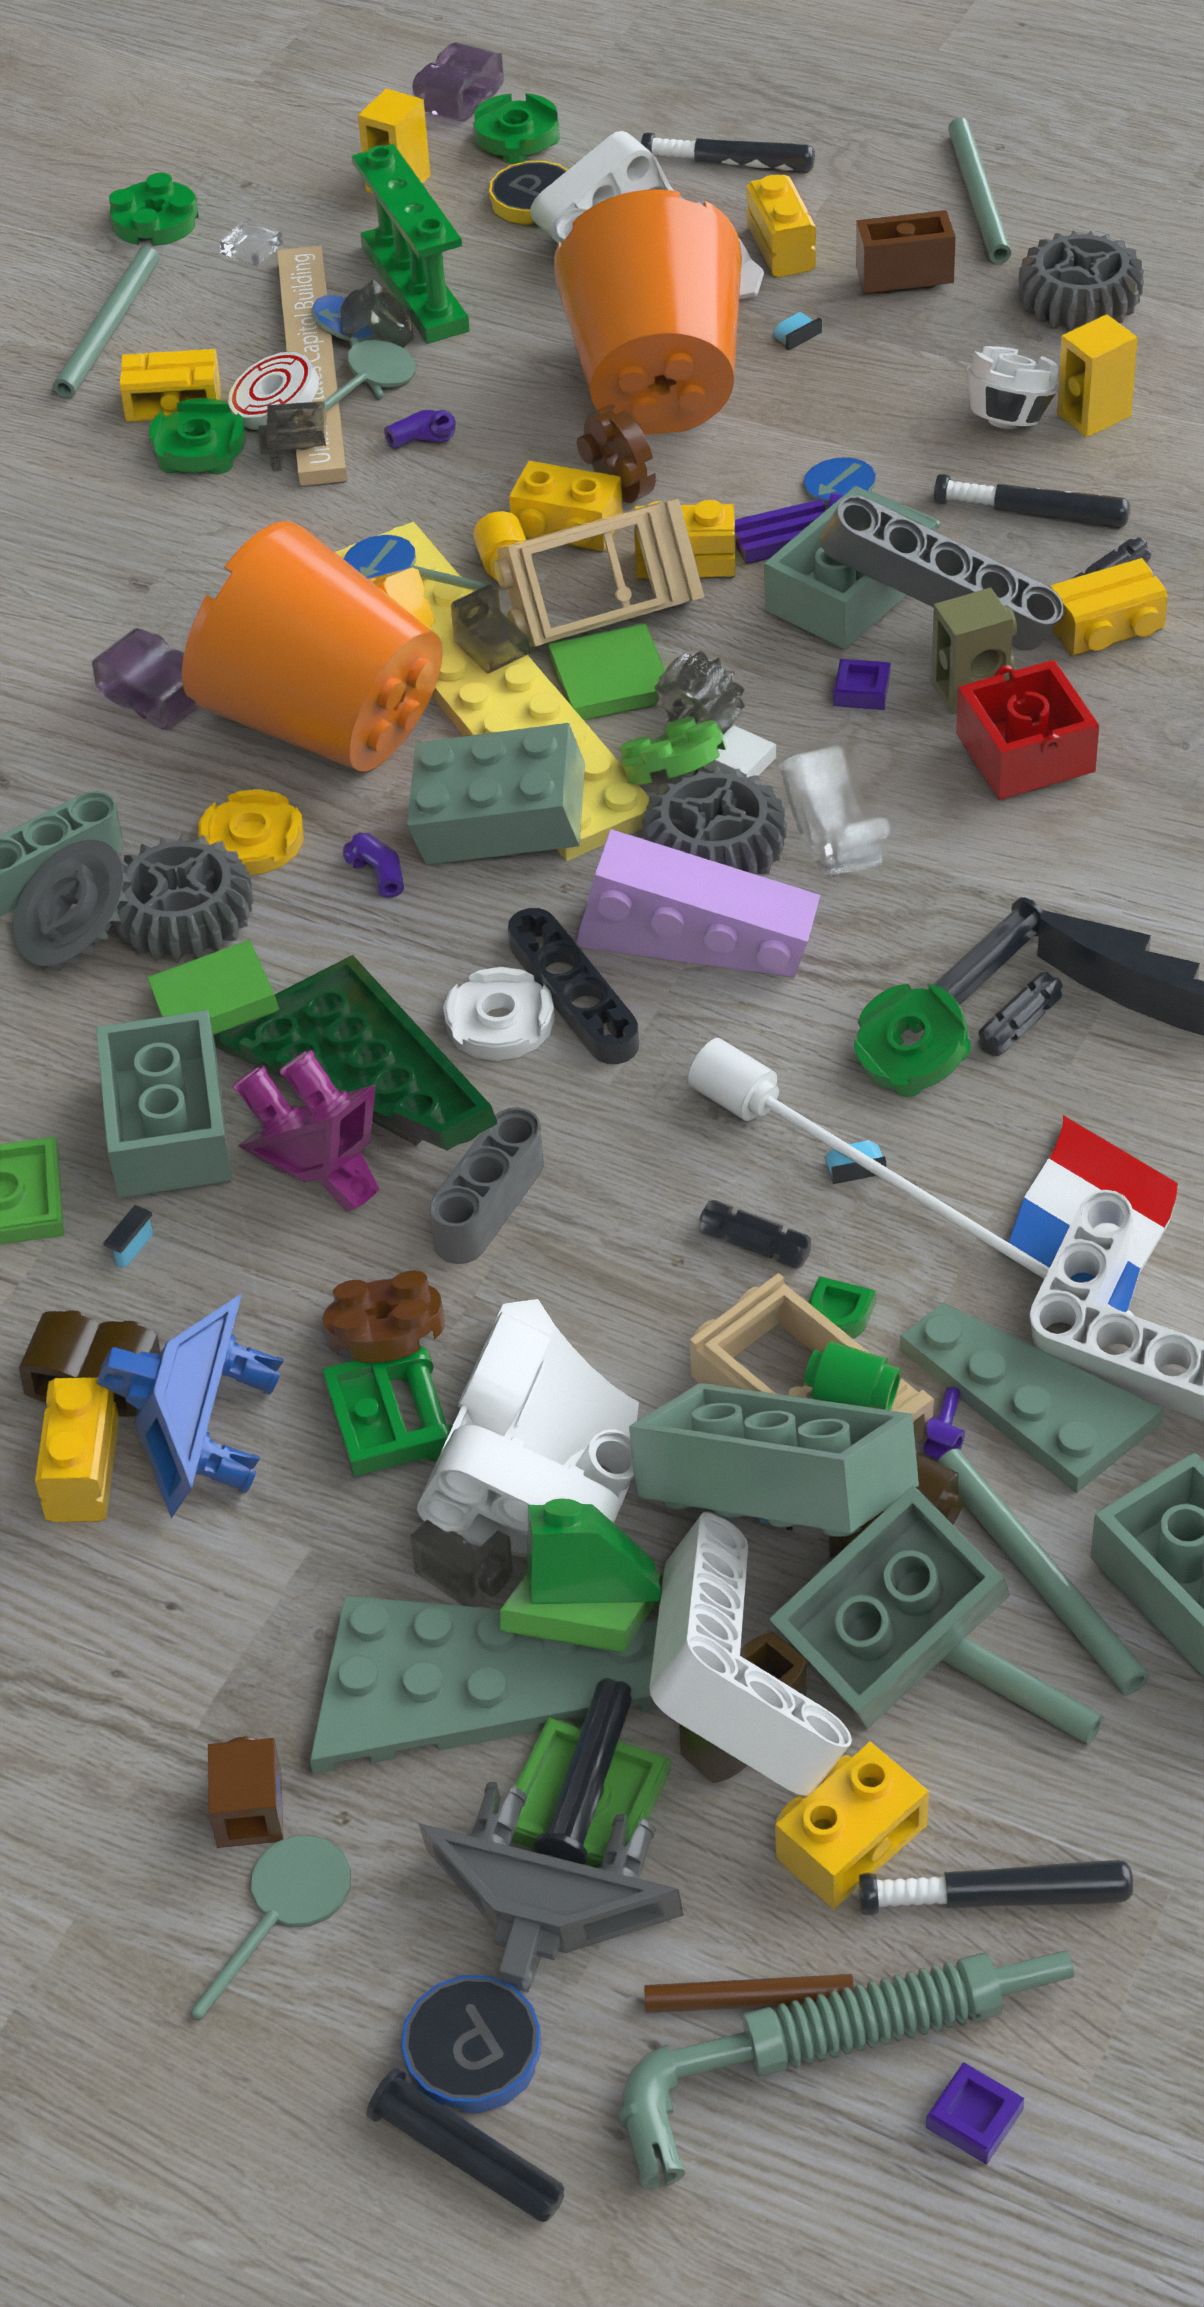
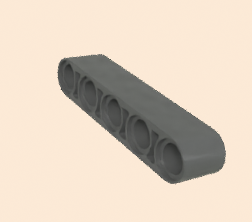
M853 495L842 499L820 533L822 549L834 560L933 608L935 603L991 587L1004 606L1008 605L1015 615L1017 633L1012 636V646L1016 648L1033 650L1038 647L1063 615L1064 606L1061 598L1048 586L865 497Z

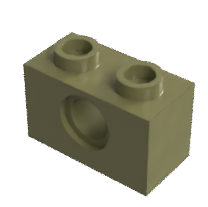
M991 587L934 604L931 683L952 714L957 713L958 686L994 677L996 671L1006 665L1011 666L1015 670L1011 648L1012 636L1017 633L1016 618L1012 609L1008 605L1004 606ZM1009 673L1003 675L1006 681L1010 679Z

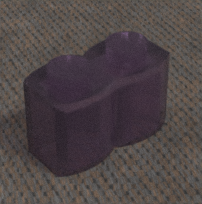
M460 42L451 43L438 54L435 62L429 63L416 74L412 85L413 95L424 99V110L427 113L457 121H466L474 115L476 108L482 101L492 98L504 82L502 53Z
M134 628L91 661L96 688L105 697L121 707L133 709L141 718L160 729L170 730L199 707L196 705L195 700L186 696L183 688L182 663L184 652L171 649L166 640L158 634Z

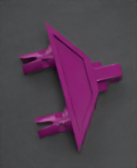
M312 1050L307 1053L303 1052L280 1069L282 1076L286 1077L305 1106L297 1107V1105H293L290 1107L267 1074L264 1065L261 1068L257 1067L239 1079L233 1085L235 1091H238L262 1127L241 1142L238 1147L304 1183L318 1180L346 1211L359 1208L380 1190L361 1153V1150L371 1142L375 1084L348 1093L345 1090L339 1092L314 1057L315 1054Z

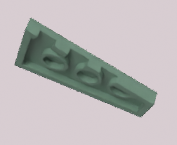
M944 1302L900 1335V1350L946 1388L955 1387L959 1389V1398L1076 1493L1162 1424L1163 1408Z

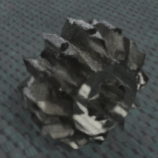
M700 650L693 656L684 653L680 657L675 658L667 667L654 687L659 695L655 704L667 712L666 722H673L686 717H694L696 724L714 720L716 725L720 726L724 735L741 715V710L745 706L741 696L745 689L733 682L734 671H726L721 667L719 658L710 661L705 653Z

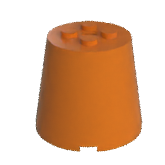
M660 189L632 191L597 203L572 222L573 230L568 234L563 243H558L554 257V274L557 289L593 404L597 410L610 404L614 405L615 408L612 411L615 414L626 411L636 421L644 435L683 432L699 426L723 408L734 386L742 265L738 234L730 220L714 205L707 201L703 205H699L695 202L681 199L680 192Z
M292 521L273 523L252 536L227 562L224 568L231 575L222 586L216 598L213 599L208 595L205 596L192 624L184 651L182 683L185 694L195 700L197 706L206 711L357 771H370L381 765L407 739L419 722L432 696L440 673L443 654L441 640L436 633L306 528Z

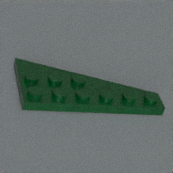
M354 955L276 993L275 997L280 1009L277 1012L213 1035L216 1048L260 1068L264 1065L267 1071L285 1079L286 1077L282 1076L280 1069L303 1052L307 1053L312 1050L315 1054L314 1057L339 1092L345 1090L348 1093L375 1084L374 1119L446 1151L459 1144L473 1140L479 1133L498 1124L492 1105Z

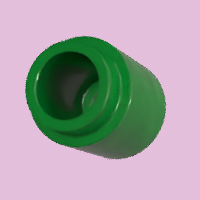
M830 1341L823 1352L819 1350L813 1351L806 1368L804 1385L812 1388V1399L891 1411L901 1380V1369L888 1365L889 1361L886 1357Z

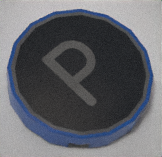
M462 1975L436 1984L416 2001L404 2022L401 2049L410 2081L419 2091L442 2106L445 2104L450 2107L461 2108L462 2113H483L508 2104L528 2087L535 2074V2066L539 2061V2055H541L542 2037L540 2025L532 2004L515 1986L492 1976Z

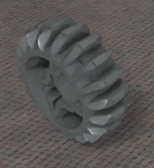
M1074 230L1069 236L1055 233L1053 240L1041 239L1039 240L1038 247L1028 248L1027 257L1022 259V266L1019 269L1021 301L1025 303L1026 312L1036 314L1037 321L1039 322L1050 321L1052 328L1062 325L1069 327V330L1072 331L1074 328H1079L1106 314L1118 323H1123L1125 315L1134 314L1135 306L1140 303V296L1143 294L1144 270L1142 269V260L1137 258L1136 250L1126 248L1125 241H1111L1110 234L1099 237L1094 236L1092 231L1088 234H1077Z
M717 766L712 773H703L701 770L696 769L691 777L680 775L675 777L673 784H660L659 793L649 797V804L644 812V819H642V832L644 840L757 875V873L769 874L773 862L780 860L784 839L787 838V822L785 821V810L782 806V801L776 798L772 786H762L758 775L743 778L739 768L728 774L722 773L719 766Z
M182 834L178 841L166 842L161 837L159 845L152 848L141 844L138 856L124 855V862L129 866L126 876L132 883L124 892L129 902L118 910L117 914L121 922L114 924V928L121 937L123 944H131L137 955L150 951L156 961L162 959L165 955H172L177 963L183 955L194 954L197 958H200L202 951L208 948L220 951L222 940L237 941L239 929L248 926L249 912L253 911L252 904L254 902L250 874L246 870V866L239 859L237 852L226 850L222 841L210 845L204 835L194 842L187 841Z

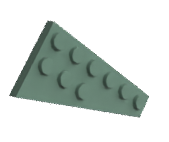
M345 1596L310 1758L312 1773L336 1770L335 1763L369 1756L371 1763L396 1759L395 1751L433 1745L439 1750L538 1732L540 1731L539 1724L546 1723L549 1717L556 1720L574 1718L575 1724H581L585 1721L597 1683L604 1678L623 1681L631 1687L630 1695L632 1702L630 1707L635 1706L642 1712L660 1709L652 1699L649 1689L658 1622L644 1621L626 1651L622 1653L504 1632L500 1630L501 1609Z

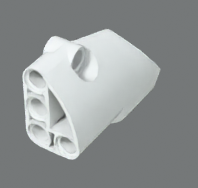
M619 131L607 137L544 189L534 199L530 214L532 220L557 243H563L568 234L573 230L572 222L597 203L632 191L674 190L670 186L657 158L629 133ZM739 239L742 255L739 299L758 295L764 271L750 258L745 246Z
M538 1299L503 1304L458 1402L457 1407L461 1409L418 1502L417 1511L419 1516L428 1525L457 1539L497 1552L527 1558L528 1505H543L550 1500L559 1498L572 1499L581 1504H593L613 1523L615 1522L629 1485L634 1478L629 1426L637 1422L639 1402L612 1385L586 1362L557 1329ZM600 1465L607 1467L612 1473L607 1472Z

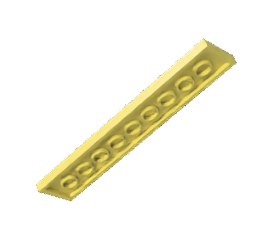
M414 521L380 534L400 536L409 540L416 552L414 566L461 577ZM352 544L342 550L336 551L335 553H337L341 558H344L347 551L355 544ZM421 578L425 589L423 597L428 599L435 622L432 624L433 626L429 627V629L439 636L443 650L440 673L431 697L463 736L562 723L570 724L585 761L580 846L556 849L565 861L604 846L610 829L628 835L641 830L644 812L649 804V796L639 785L628 783L621 763L474 591Z

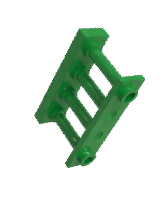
M394 144L374 146L368 151L351 155L352 164L376 197L379 226L360 233L362 249L427 344L470 332L468 315L445 284L442 252L462 247V239Z

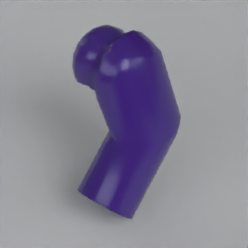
M425 409L384 428V435L392 449L401 447L414 440L443 443L453 437L456 421L454 416L446 410L434 411Z
M370 833L355 834L352 837V841L344 845L343 857L348 864L353 862V868L362 869L368 863L375 869L378 892L381 896L393 898L403 892L404 883L397 852Z

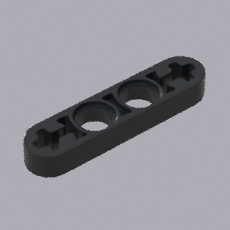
M527 908L515 913L508 923L509 946L512 954L528 973L534 975L535 982L539 983L542 987L545 984L551 991L554 1007L592 1056L606 1064H620L632 1059L639 1050L638 1022L607 981L550 912L541 908ZM542 936L543 946L539 948V941L536 937ZM556 962H566L573 966L570 971L563 974H554L546 970L547 966ZM582 996H593L600 1000L599 1004L590 1008H580L572 1002ZM607 1022V1029L611 1034L604 1036L603 1024Z

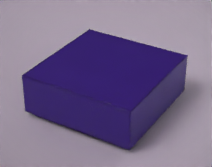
M840 659L834 688V706L885 710L891 676V663Z
M963 2062L926 2116V2129L987 2165L1023 2111L1025 2098Z

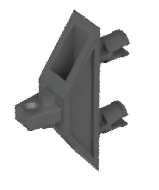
M497 1782L486 1784L485 1795L471 1834L464 1835L418 1823L426 1850L496 1930L495 1945L505 1947L499 1974L502 1975L503 1982L515 1986L519 1991L529 1992L541 1957L555 1960L558 1951L568 1953L683 1916L679 1889L639 1879L651 1839L654 1838L656 1831L655 1826L641 1818L628 1846H626L629 1831L626 1814L615 1815L612 1824L613 1829L601 1867L597 1868L510 1846L522 1807L525 1806L527 1801L526 1794L515 1786L511 1787L507 1798L499 1810L501 1797Z

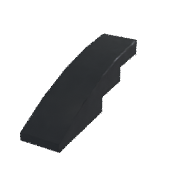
M1042 911L1039 920L1037 950L1039 958L1079 984L1130 1010L1176 1028L1204 1036V981L1198 980L1200 963L1150 952L1151 935L1050 911Z

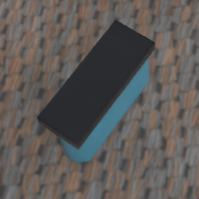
M799 312L780 322L773 332V337L784 344L789 351L822 333V319L818 317L812 320Z
M869 1140L849 1144L886 1167L885 1156L882 1157L879 1145ZM832 1149L825 1155L833 1184L877 1176L835 1149Z
M134 1205L103 1242L105 1247L113 1250L116 1266L120 1268L128 1266L153 1235L150 1222L151 1211Z

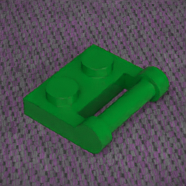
M420 1345L421 1350L396 1360L375 1363L350 1361L322 1369L327 1393L353 1477L424 1458L437 1462L453 1426L446 1423L430 1375L433 1372L434 1365L426 1347ZM401 1379L408 1382L422 1425L421 1429L406 1432L390 1381Z

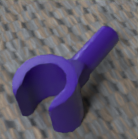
M948 1387L945 1390L939 1414L936 1418H931L926 1426L928 1439L924 1444L923 1452L938 1460L949 1450H961L965 1438V1431L952 1425L960 1397V1391L955 1387Z

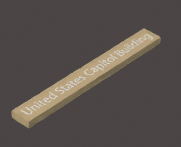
M322 245L277 250L286 351L297 352L307 356L319 376V389L312 402L304 410L299 405L297 409L292 411L300 486L345 482L347 481L339 402L320 417L313 418L311 416V411L338 390L332 334L323 329L312 314V306L316 299L327 295Z

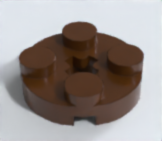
M610 404L590 413L586 417L584 435L578 437L576 441L577 449L581 458L587 464H592L595 472L620 476L622 501L632 503L649 495L655 487L656 474L647 476L645 462L653 459L646 437L636 421L626 411L615 414L612 411L615 406Z
M416 1270L402 1272L391 1279H382L368 1283L362 1280L345 1281L333 1289L334 1301L326 1308L323 1314L326 1339L331 1351L339 1355V1347L351 1350L353 1361L364 1363L385 1362L409 1356L421 1350L420 1338L433 1331L435 1340L445 1327V1315L439 1292L428 1284L425 1273Z

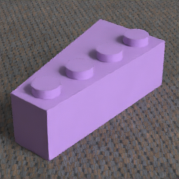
M610 829L595 873L576 944L581 948L795 977L809 939L820 895Z

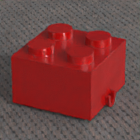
M1055 659L1014 670L1011 666L1006 665L1000 667L994 677L958 686L956 734L999 800L1096 772L1099 723ZM1005 673H1009L1010 679L1007 681L1003 677Z

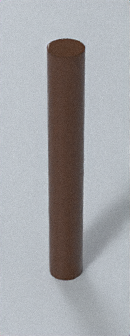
M838 1974L644 1985L646 2013L774 2007L783 2003L786 2006H790L791 2002L795 2000L800 2005H803L804 1998L810 1997L815 2003L818 1994H823L828 2000L830 1991L835 1990L841 1996L842 1989L848 1987L854 1993L853 1975Z

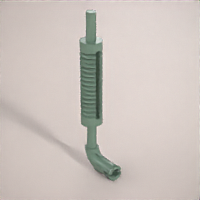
M1065 1950L994 1968L988 1954L984 1952L958 1959L956 1967L948 1961L944 1963L943 1970L938 1965H933L930 1973L925 1968H921L917 1976L912 1971L906 1973L905 1979L899 1974L894 1975L892 1983L885 1977L881 1978L879 1986L874 1981L868 1982L866 1989L861 1984L855 1985L854 1993L848 1987L842 1989L841 1996L835 1990L830 1991L828 2000L823 1994H818L815 2003L810 1997L804 1998L802 2006L797 2000L791 2002L790 2009L784 2003L779 2004L777 2013L771 2007L743 2013L744 2032L672 2051H670L669 2046L666 2044L647 2053L629 2074L623 2091V2108L618 2113L620 2125L628 2130L639 2171L640 2185L646 2189L660 2188L657 2177L659 2169L656 2158L660 2160L667 2186L679 2181L685 2175V2169L680 2161L668 2114L674 2112L669 2091L678 2086L677 2079L750 2060L756 2075L761 2077L785 2071L788 2061L796 2068L800 2066L801 2058L808 2065L813 2063L814 2055L820 2061H824L827 2052L833 2058L839 2056L840 2049L847 2055L851 2054L853 2046L858 2051L864 2050L865 2043L871 2048L877 2047L878 2039L884 2045L889 2044L891 2035L898 2042L903 2040L904 2032L909 2038H914L917 2029L922 2035L928 2034L930 2026L935 2032L941 2031L942 2022L949 2029L954 2027L955 2019L960 2025H964L967 2023L968 2016L974 2022L1002 2015L1003 2009L1002 1996L1074 1978V1968L1068 1951Z

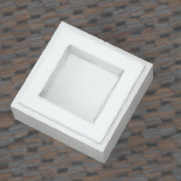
M733 725L723 735L727 746L726 750L718 749L720 756L706 764L704 768L714 772L716 767L719 766L722 773L728 774L739 768L743 778L753 775L759 776L776 759V744Z

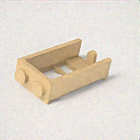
M679 499L662 501L497 548L499 560L494 562L498 583L502 590L508 589L513 609L508 610V621L515 639L522 640L523 647H536L554 640L704 598ZM635 524L654 598L630 605L629 600L632 592L625 586L611 531ZM603 534L617 586L615 597L618 601H621L622 608L550 628L531 554Z
M777 1273L760 1287H752L746 1291L735 1306L716 1320H708L697 1329L693 1337L690 1338L691 1377L698 1383L776 1394L736 1361L734 1357L777 1324L782 1326L812 1352L814 1350L823 1352L830 1341L862 1351H868L785 1285L784 1277ZM901 1378L891 1411L912 1414L914 1435L922 1442L928 1439L926 1426L928 1421L933 1418L934 1398L923 1389L918 1392ZM805 1385L803 1387L795 1386L789 1390V1396L807 1398L812 1394V1388Z

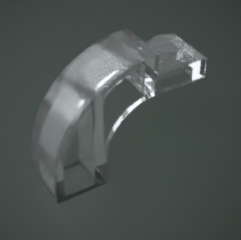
M841 745L792 756L779 764L787 798L799 834L812 861L822 874L827 877H835L884 865L879 843L891 838L887 817L867 820L862 814L850 784Z

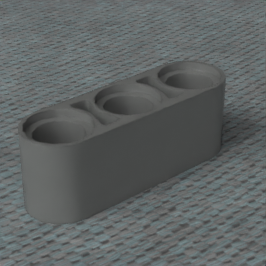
M515 1107L498 1112L495 1115L498 1124L481 1132L433 1196L430 1203V1215L434 1246L438 1256L446 1262L463 1264L476 1260L486 1250L541 1174L544 1167L541 1126L539 1118L532 1111Z

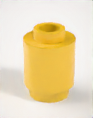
M492 512L482 517L475 525L473 531V538L484 569L488 575L497 580L494 568L495 560H499L497 548L526 540L520 521L509 512Z

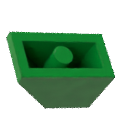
M559 1498L550 1500L543 1505H528L526 1574L531 1604L660 1602L661 1588L654 1560L593 1504H581L572 1499Z

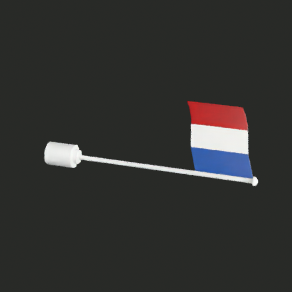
M715 1038L708 1042L693 1061L688 1075L689 1086L745 1121H750L756 1116H764L770 1110L774 1111L1045 1279L1083 1200L1090 1194L1101 1190H1111L1120 1193L1127 1198L1132 1207L1134 1246L1107 1306L1134 1315L1129 1311L1137 1280L1170 1223L1176 1203L1178 1183L1063 1115L1062 1128L1055 1149L1024 1196L1008 1243L777 1100L779 1095V1088L776 1086L777 1074L724 1040ZM1104 1223L1096 1226L1094 1229L1107 1233L1119 1227L1115 1224ZM1082 1272L1073 1275L1070 1279L1074 1282L1084 1283L1093 1280L1096 1276L1091 1273Z

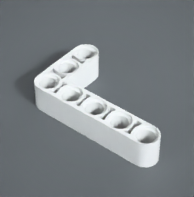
M1111 1190L1096 1191L1087 1196L1080 1204L1032 1304L1030 1322L1033 1345L1144 1400L1204 1422V1341L1107 1306L1133 1250V1211L1130 1202L1120 1193ZM1104 1223L1115 1224L1119 1227L1107 1233L1094 1229L1096 1226ZM1082 1272L1091 1273L1096 1276L1093 1280L1084 1283L1074 1282L1070 1279L1073 1275ZM1059 1322L1072 1326L1070 1330L1060 1334L1050 1333L1045 1330L1051 1324ZM1114 1343L1124 1344L1129 1347L1128 1351L1118 1355H1111L1102 1351L1104 1347ZM1171 1364L1181 1365L1187 1369L1185 1373L1173 1377L1159 1372L1161 1368Z
M703 1512L665 1563L649 1688L650 1695L655 1704L676 1722L787 1790L799 1795H810L852 1742L851 1735L846 1726L827 1709L740 1656L748 1557L747 1539L726 1518L720 1517L716 1513Z

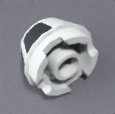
M985 346L982 353L975 351L972 365H969L966 369L971 410L976 415L988 419L991 425L999 428L1016 429L1017 426L1037 425L1060 387L1056 383L1059 366L1054 361L1041 356L1037 365L1034 360L1017 355L1018 349Z

